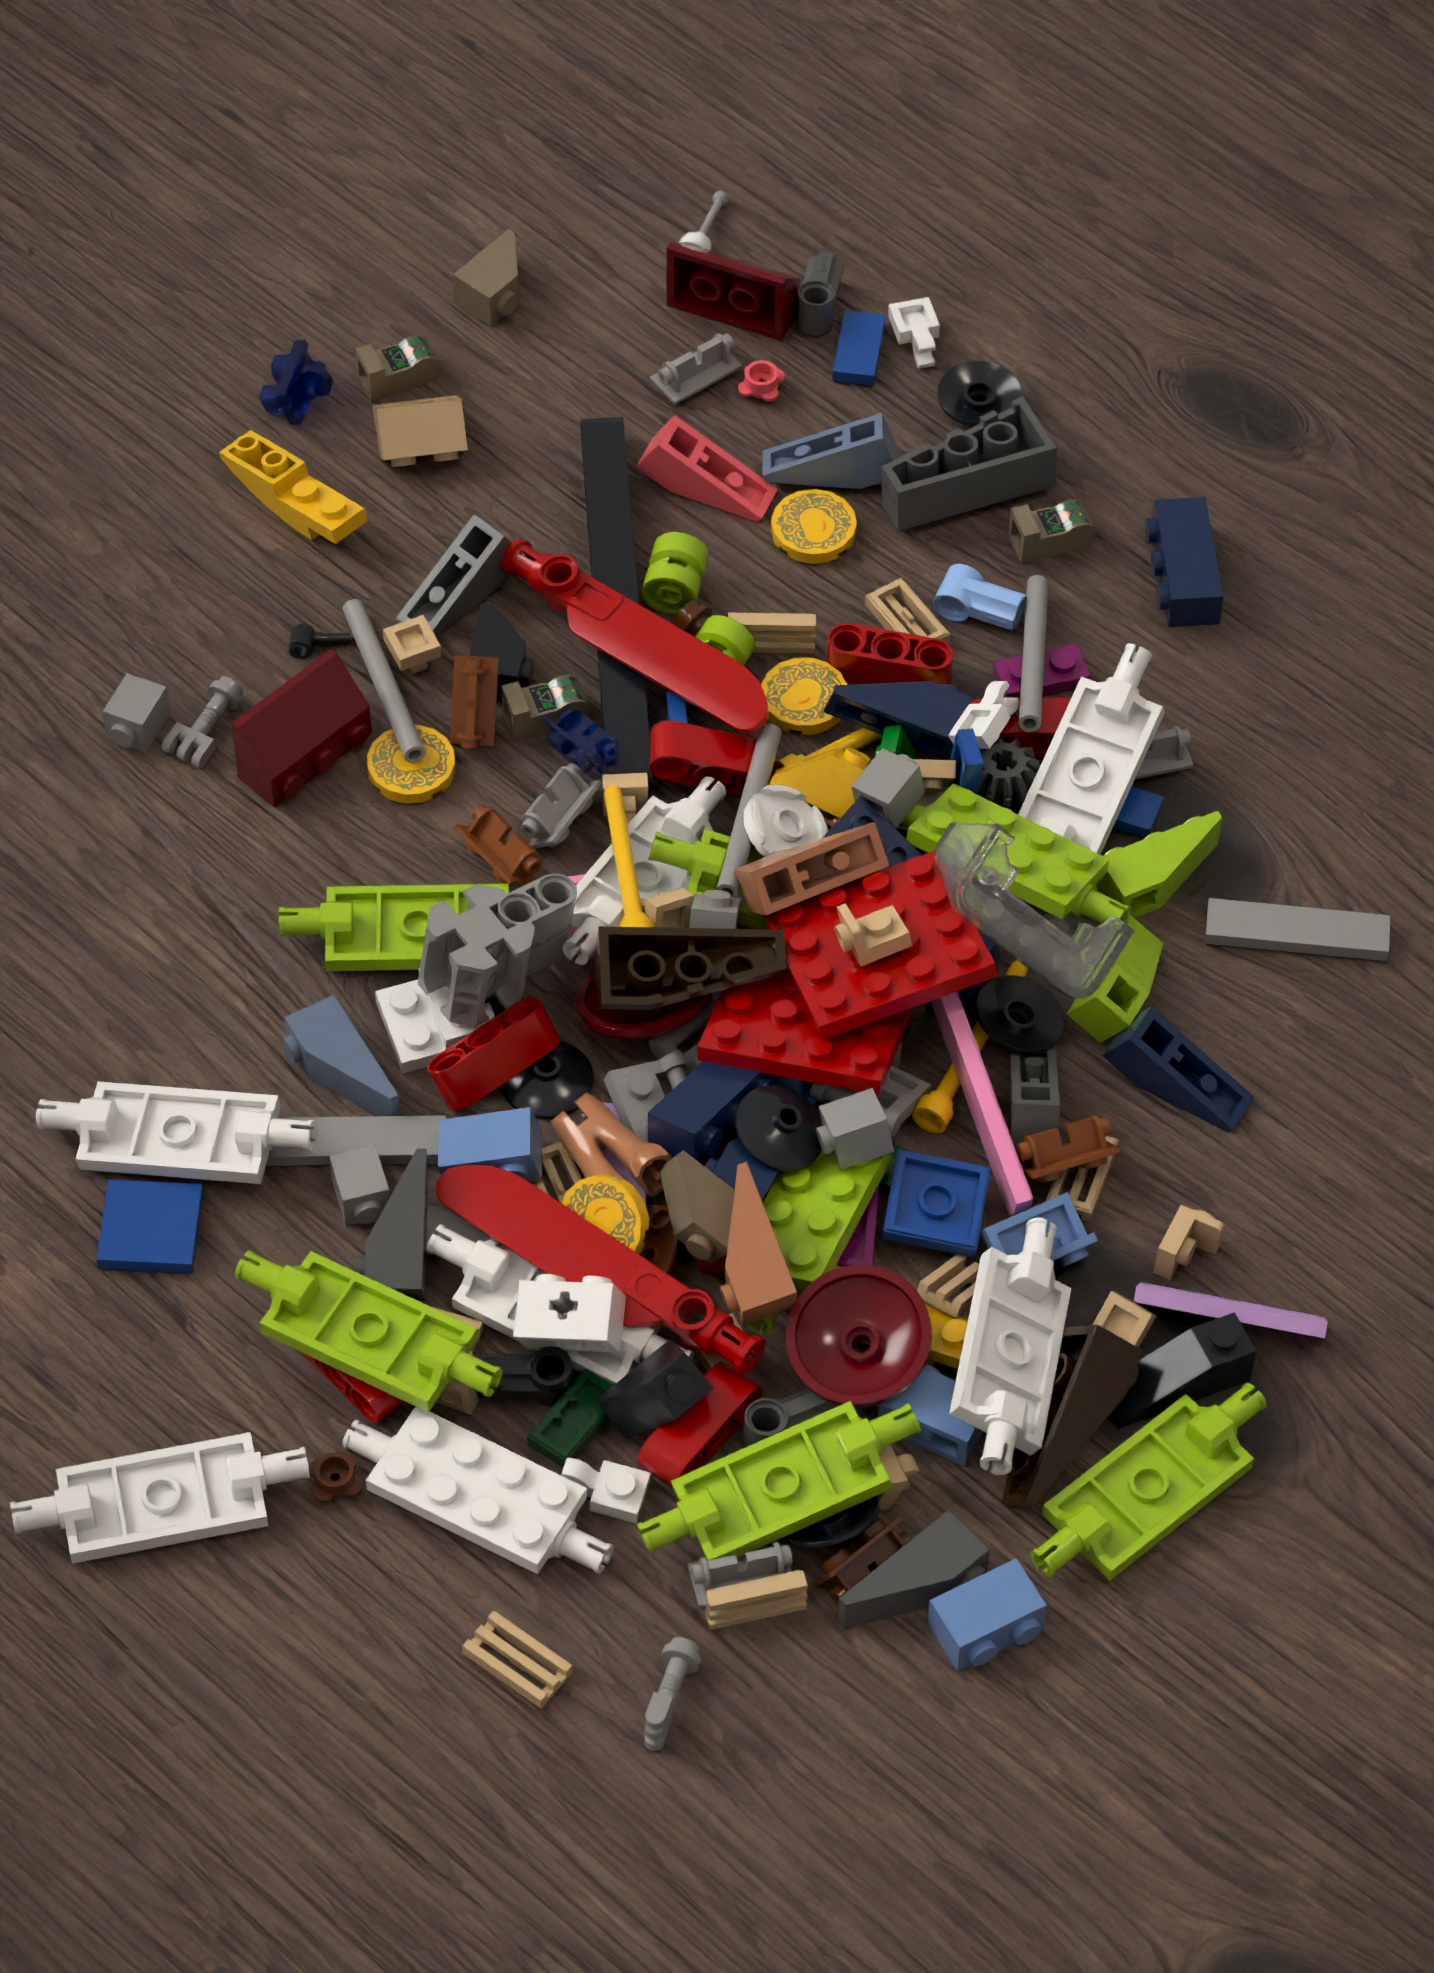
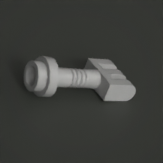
M222 676L219 680H214L210 684L208 693L212 698L191 728L179 722L175 723L162 743V751L173 754L178 748L177 758L188 761L193 754L191 764L198 768L204 767L216 750L215 740L207 736L211 728L226 708L235 710L242 702V687L235 680L226 676Z
M673 1638L670 1643L664 1646L660 1656L661 1662L667 1668L658 1693L653 1692L645 1714L644 1744L651 1751L660 1750L664 1746L672 1724V1710L685 1675L697 1672L701 1662L698 1645L687 1638Z

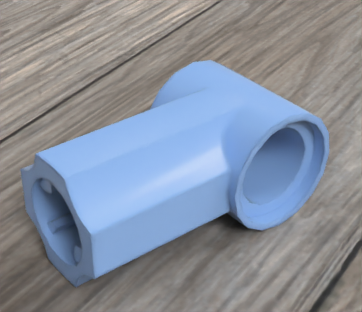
M954 564L949 567L932 604L935 611L949 621L961 622L969 616L1013 631V629L1016 630L1021 620L1026 602V594L985 582L982 575L973 567L965 564Z

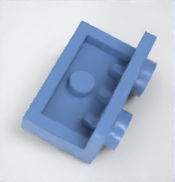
M1068 1192L980 1231L987 1249L993 1247L1007 1255H1018L1023 1250L1026 1223L1032 1218H1044L1047 1220L1045 1232H1047L1048 1225L1051 1222L1057 1227L1050 1260L1060 1259L1063 1267L1089 1256L1086 1246L1099 1241L1095 1232L1087 1235Z

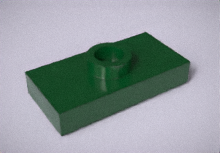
M585 1368L528 1434L527 1445L564 1468L566 1459H576L609 1421V1417L596 1403V1400L613 1385Z

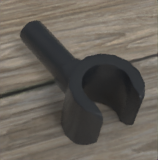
M298 624L291 633L289 654L295 658L303 659L311 656L313 645L351 644V634L315 633L311 626Z

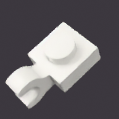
M929 297L889 304L888 317L899 345L912 343L914 359L918 369L935 366L931 351L936 349L933 338L939 337L940 324Z
M1007 681L991 682L987 686L981 702L967 706L948 735L953 744L958 730L973 728L979 749L991 748L1011 718L1010 715L1016 712L1020 704L1018 698L1004 697V693L1009 687Z
M567 1458L561 1476L587 1488V1497H591L589 1511L637 1524L650 1484L651 1473L606 1460L603 1461L600 1472H597L581 1460Z

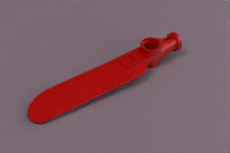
M524 538L515 539L506 548L501 560V569L508 575L517 574L527 580L531 589L546 597L548 605L553 610L567 612L570 631L576 637L739 732H756L766 724L769 719L767 698L759 680L744 665L580 571L576 560L571 556L565 554H541L534 550L530 542Z
M462 1165L449 1168L437 1181L436 1197L443 1206L543 1273L561 1276L565 1278V1282H582L585 1276H601L611 1279L612 1283L626 1296L623 1326L640 1328L665 1325L677 1334L679 1341L685 1347L701 1350L707 1355L716 1353L731 1363L733 1370L740 1376L749 1373L761 1359L766 1347V1340L759 1335L752 1337L735 1326L734 1319L713 1304L712 1298L706 1292L699 1289H690L517 1174L489 1165ZM695 1314L705 1316L700 1323L694 1325L685 1323L690 1316Z

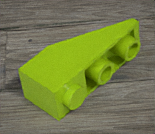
M1215 811L1202 817L1195 816L1188 819L1184 824L1167 831H1157L1149 834L1141 841L1123 848L1115 847L1102 855L1109 859L1107 873L1096 886L1102 894L1124 905L1131 906L1130 915L1134 918L1161 908L1218 845L1222 822L1221 814L1219 811Z
M1129 915L1125 926L1113 936L1068 1010L1067 1015L1099 1043L1128 1028L1150 994L1163 943L1134 917Z

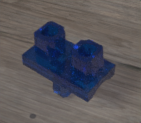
M306 340L294 341L290 354L274 356L271 364V373L278 384L264 385L259 395V399L267 413H284L290 425L301 424L309 402L314 400L315 397L329 394L334 382L330 373L326 371V365L323 362H315L309 356L307 351L309 345Z

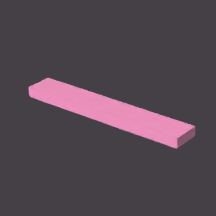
M954 992L930 1002L1010 1218L1030 1209L1033 1196L958 992Z

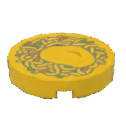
M802 490L784 497L775 507L771 519V533L774 544L779 550L780 547L785 550L787 556L791 559L809 564L827 563L839 558V553L843 552L846 548L848 551L853 546L857 533V521L853 508L842 497L824 490Z
M793 658L777 664L767 672L761 684L768 702V721L789 733L790 729L802 731L801 735H814L831 729L841 719L824 713L823 710L835 686L847 685L841 672L831 664L815 658Z
M415 725L426 751L424 758L415 763H409L405 760L392 729L385 731L372 743L367 754L368 779L372 785L374 784L375 787L380 789V794L388 800L403 804L423 803L433 799V794L438 793L441 789L443 793L451 785L456 773L454 749L447 737L433 728Z
M601 1173L578 1180L566 1192L562 1201L563 1205L637 1254L642 1252L646 1243H643L645 1231L649 1230V1215L644 1199L631 1183L624 1179L619 1180L610 1174Z

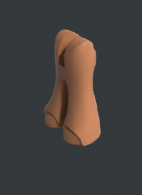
M585 1093L574 1102L585 1119L580 1125L572 1121L564 1111L551 1120L557 1138L576 1162L585 1178L603 1173L610 1174L619 1180H626L603 1154L602 1151L608 1148L648 1196L654 1197L663 1190L660 1170L664 1164L672 1159V1156L660 1145L645 1141L630 1131L601 1101L591 1094Z

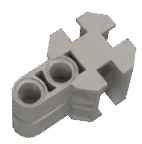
M548 874L508 894L503 889L476 884L463 891V895L469 903L467 911L460 915H457L445 900L431 906L425 931L418 985L426 995L444 986L450 990L448 1003L440 1008L441 1013L449 1022L477 1027L489 1021V1016L483 1010L486 999L495 996L505 1009L522 1000L525 978L564 957L563 944L569 939L577 897V887L569 877L562 874Z

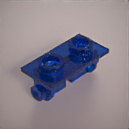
M578 709L565 710L555 722L543 715L541 719L551 731L546 738L554 749L563 757L568 754L573 763L579 766L584 774L591 770L602 779V775L605 773L601 768L610 760H614L619 754L617 739L600 726L597 727L595 722Z

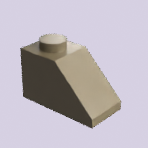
M507 229L453 274L454 303L490 327L504 316H509L519 304L515 232Z
M683 1150L664 1164L660 1170L674 1237L685 1244L690 1254L700 1260H706L712 1265L727 1255L734 1189Z

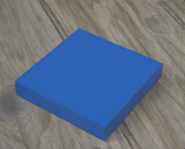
M898 1149L881 1239L975 1258L991 1168Z
M108 1179L96 1258L98 1269L193 1273L204 1194L203 1185Z

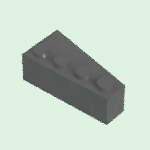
M1021 396L1011 401L1010 409L1000 414L993 410L980 417V424L964 432L957 428L945 434L944 442L934 447L925 444L883 465L882 506L896 529L901 531L1055 487L1057 447L1025 398Z

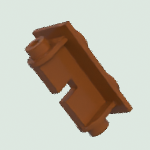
M454 655L451 744H461V747L479 748V745L494 746L499 658Z
M480 805L472 813L474 821L470 826L455 825L454 829L466 840L464 843L465 847L475 856L484 859L493 868L492 874L498 881L503 884H509V887H515V885L524 886L534 881L530 875L535 874L541 867L542 863L539 860V853L519 833H513L507 843H505L504 840L513 827L493 807Z
M1097 1115L1064 1125L1068 1142L1062 1143L1059 1129L1052 1128L1025 1136L1024 1142L1017 1144V1151L1021 1161L1028 1160L1027 1164L1021 1165L1024 1174L1031 1179H1036L1037 1182L1058 1179L1064 1175L1063 1170L1078 1165L1082 1169L1101 1166L1107 1162L1108 1156L1121 1153L1119 1147L1106 1141L1105 1137L1112 1134L1109 1120L1107 1117L1099 1119Z

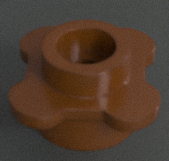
M333 1452L311 1462L309 1473L310 1476L315 1478L316 1488L314 1489V1497L316 1500L328 1503L334 1497L346 1495L352 1498L359 1495L362 1490V1483L355 1476L354 1469L357 1466V1461L353 1455ZM339 1476L340 1479L338 1481H332L331 1477Z

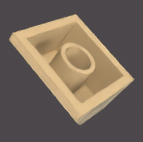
M457 395L372 405L380 456L382 460L391 459V467L417 464L416 456L433 454L434 462L459 459L458 451L468 450L462 399Z

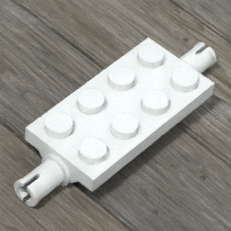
M1130 643L1126 644L1125 651L1113 677H1108L1104 682H1095L1084 677L1080 678L1018 815L1042 827H1046L1068 840L1087 847L1099 855L1102 853L1165 714L1162 705L1144 699L1139 695L1140 691L1137 689L1153 655L1143 647H1139L1138 652H1136V645Z
M704 777L688 798H683L679 802L667 804L652 795L630 821L628 831L640 898L648 899L658 896L659 892L667 893L679 888L687 890L690 876L686 875L687 870L658 861L648 860L654 837L657 831L663 835L696 844L697 840L701 841L704 829L713 831L709 823V814L726 796L725 786L718 781L709 791L708 788L714 782V778ZM612 844L576 885L577 897L571 925L576 927L577 930L563 944V952L568 959L572 960L580 950L582 953L575 960V963L579 965L586 964L595 952L598 927H618L624 917Z
M98 1081L94 1096L91 1098L81 1099L80 1103L40 1099L38 1105L44 1109L37 1108L36 1111L38 1129L75 1130L80 1136V1145L76 1155V1162L80 1170L261 1184L269 1151L273 1149V1146L313 1150L314 1142L310 1141H316L317 1135L315 1120L278 1119L281 1109L278 1095Z
M1039 1217L1032 1218L1026 1223L1023 1250L1018 1255H1007L993 1247L981 1255L949 1412L954 1417L987 1433L980 1466L987 1470L989 1469L990 1461H992L990 1473L995 1475H1005L1012 1470L1014 1447L1029 1455L1042 1448L1071 1293L1070 1287L1055 1280L1054 1262L1050 1260L1057 1227L1051 1222L1048 1225L1047 1232H1045L1047 1220Z
M440 1224L435 1230L439 1235L432 1234L427 1245V1252L463 1268L462 1273L465 1275L462 1284L452 1298V1308L482 1321L484 1324L515 1339L513 1333L520 1280L536 1281L537 1275L545 1273L492 1238L485 1242L478 1240L475 1243ZM574 1305L573 1311H577L576 1305ZM568 1313L563 1314V1317L565 1319H567ZM662 1325L640 1328L623 1326L620 1353L566 1352L571 1358L572 1369L582 1373L586 1368L614 1386L631 1372L638 1363L643 1362L668 1340L657 1335ZM680 1347L692 1361L694 1352Z
M415 1406L399 1432L393 1437H389L363 1424L361 1421L355 1420L351 1424V1428L355 1429V1432L348 1429L343 1438L342 1447L344 1449L351 1450L377 1463L366 1479L368 1491L536 1574L540 1572L547 1559L552 1557L561 1558L562 1555L594 1570L597 1574H601L605 1569L602 1562L608 1564L614 1546L577 1529V1524L574 1522L578 1511L587 1499L586 1487L430 1411L426 1412Z
M251 1432L58 1468L56 1469L59 1490H54V1496L17 1503L10 1502L15 1534L54 1525H60L61 1529L66 1528L70 1557L73 1564L268 1526L262 1492L267 1490L266 1485L301 1478L308 1479L310 1478L305 1447L261 1456L260 1451H254Z

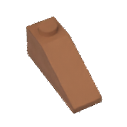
M869 823L774 853L736 868L734 871L739 880L748 911L750 913L768 915L890 865L875 823Z
M747 1162L737 1166L725 1265L726 1284L720 1286L721 1295L728 1313L737 1312L742 1326L792 1309L797 1301L796 1288Z

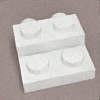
M418 980L375 991L376 1003L402 1074L428 1067V1064L437 1055L483 1025L471 1027L451 1023L440 1011V1008L448 1003L450 990L446 986L426 995L418 985ZM489 1002L484 1003L483 1010L489 1016V1020L495 1017Z

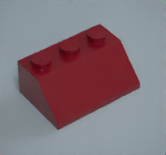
M668 244L666 248L668 307L775 340H783L797 314L798 289L801 285L800 278L689 244Z
M332 649L328 650L231 723L238 778L273 808L285 799L297 795L306 783L319 773L327 772L333 767L336 760L352 748L361 746L368 739L369 735L372 734L370 705L338 654Z

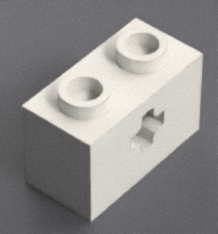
M552 1274L537 1275L536 1281L520 1280L513 1337L526 1349L539 1350L543 1347L553 1346L564 1351L620 1353L626 1296L612 1283L611 1279L601 1276H585L582 1282H565V1278ZM574 1305L577 1306V1311H573ZM564 1313H568L567 1319L563 1317Z

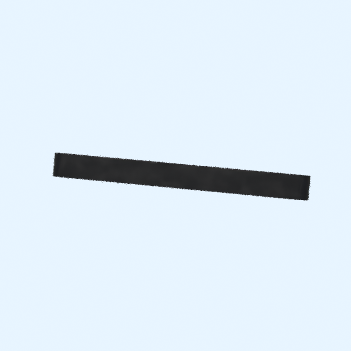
M623 417L580 419L591 577L639 604ZM597 649L606 774L647 773L648 792H652L653 774H651L649 769L650 735L645 677Z

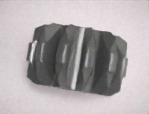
M999 735V738L990 749H979L983 760V768L977 795L997 805H1002V807L1010 809L1012 803L1022 807L1039 770V760L1035 759L1033 747L1021 748L1018 738L1011 743H1004Z

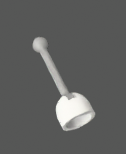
M717 191L712 197L713 205L700 230L696 233H686L679 243L711 251V242L706 234L720 208L728 203L729 198L726 192Z

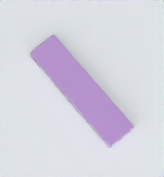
M1143 1282L1137 1284L1134 1302L1215 1318L1235 1312L1242 1323L1325 1338L1328 1320L1323 1316Z

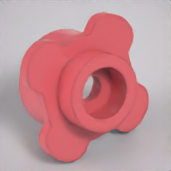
M754 361L744 368L745 379L744 382L738 385V391L744 397L753 396L765 401H774L779 396L777 388L785 379L784 372L777 369L769 361Z

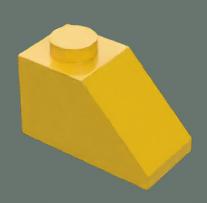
M848 747L845 752L833 749L777 769L769 785L782 784L797 789L806 796L803 799L805 802L813 806L816 805L817 808L841 818L855 802L851 786L869 765L871 758L860 751Z

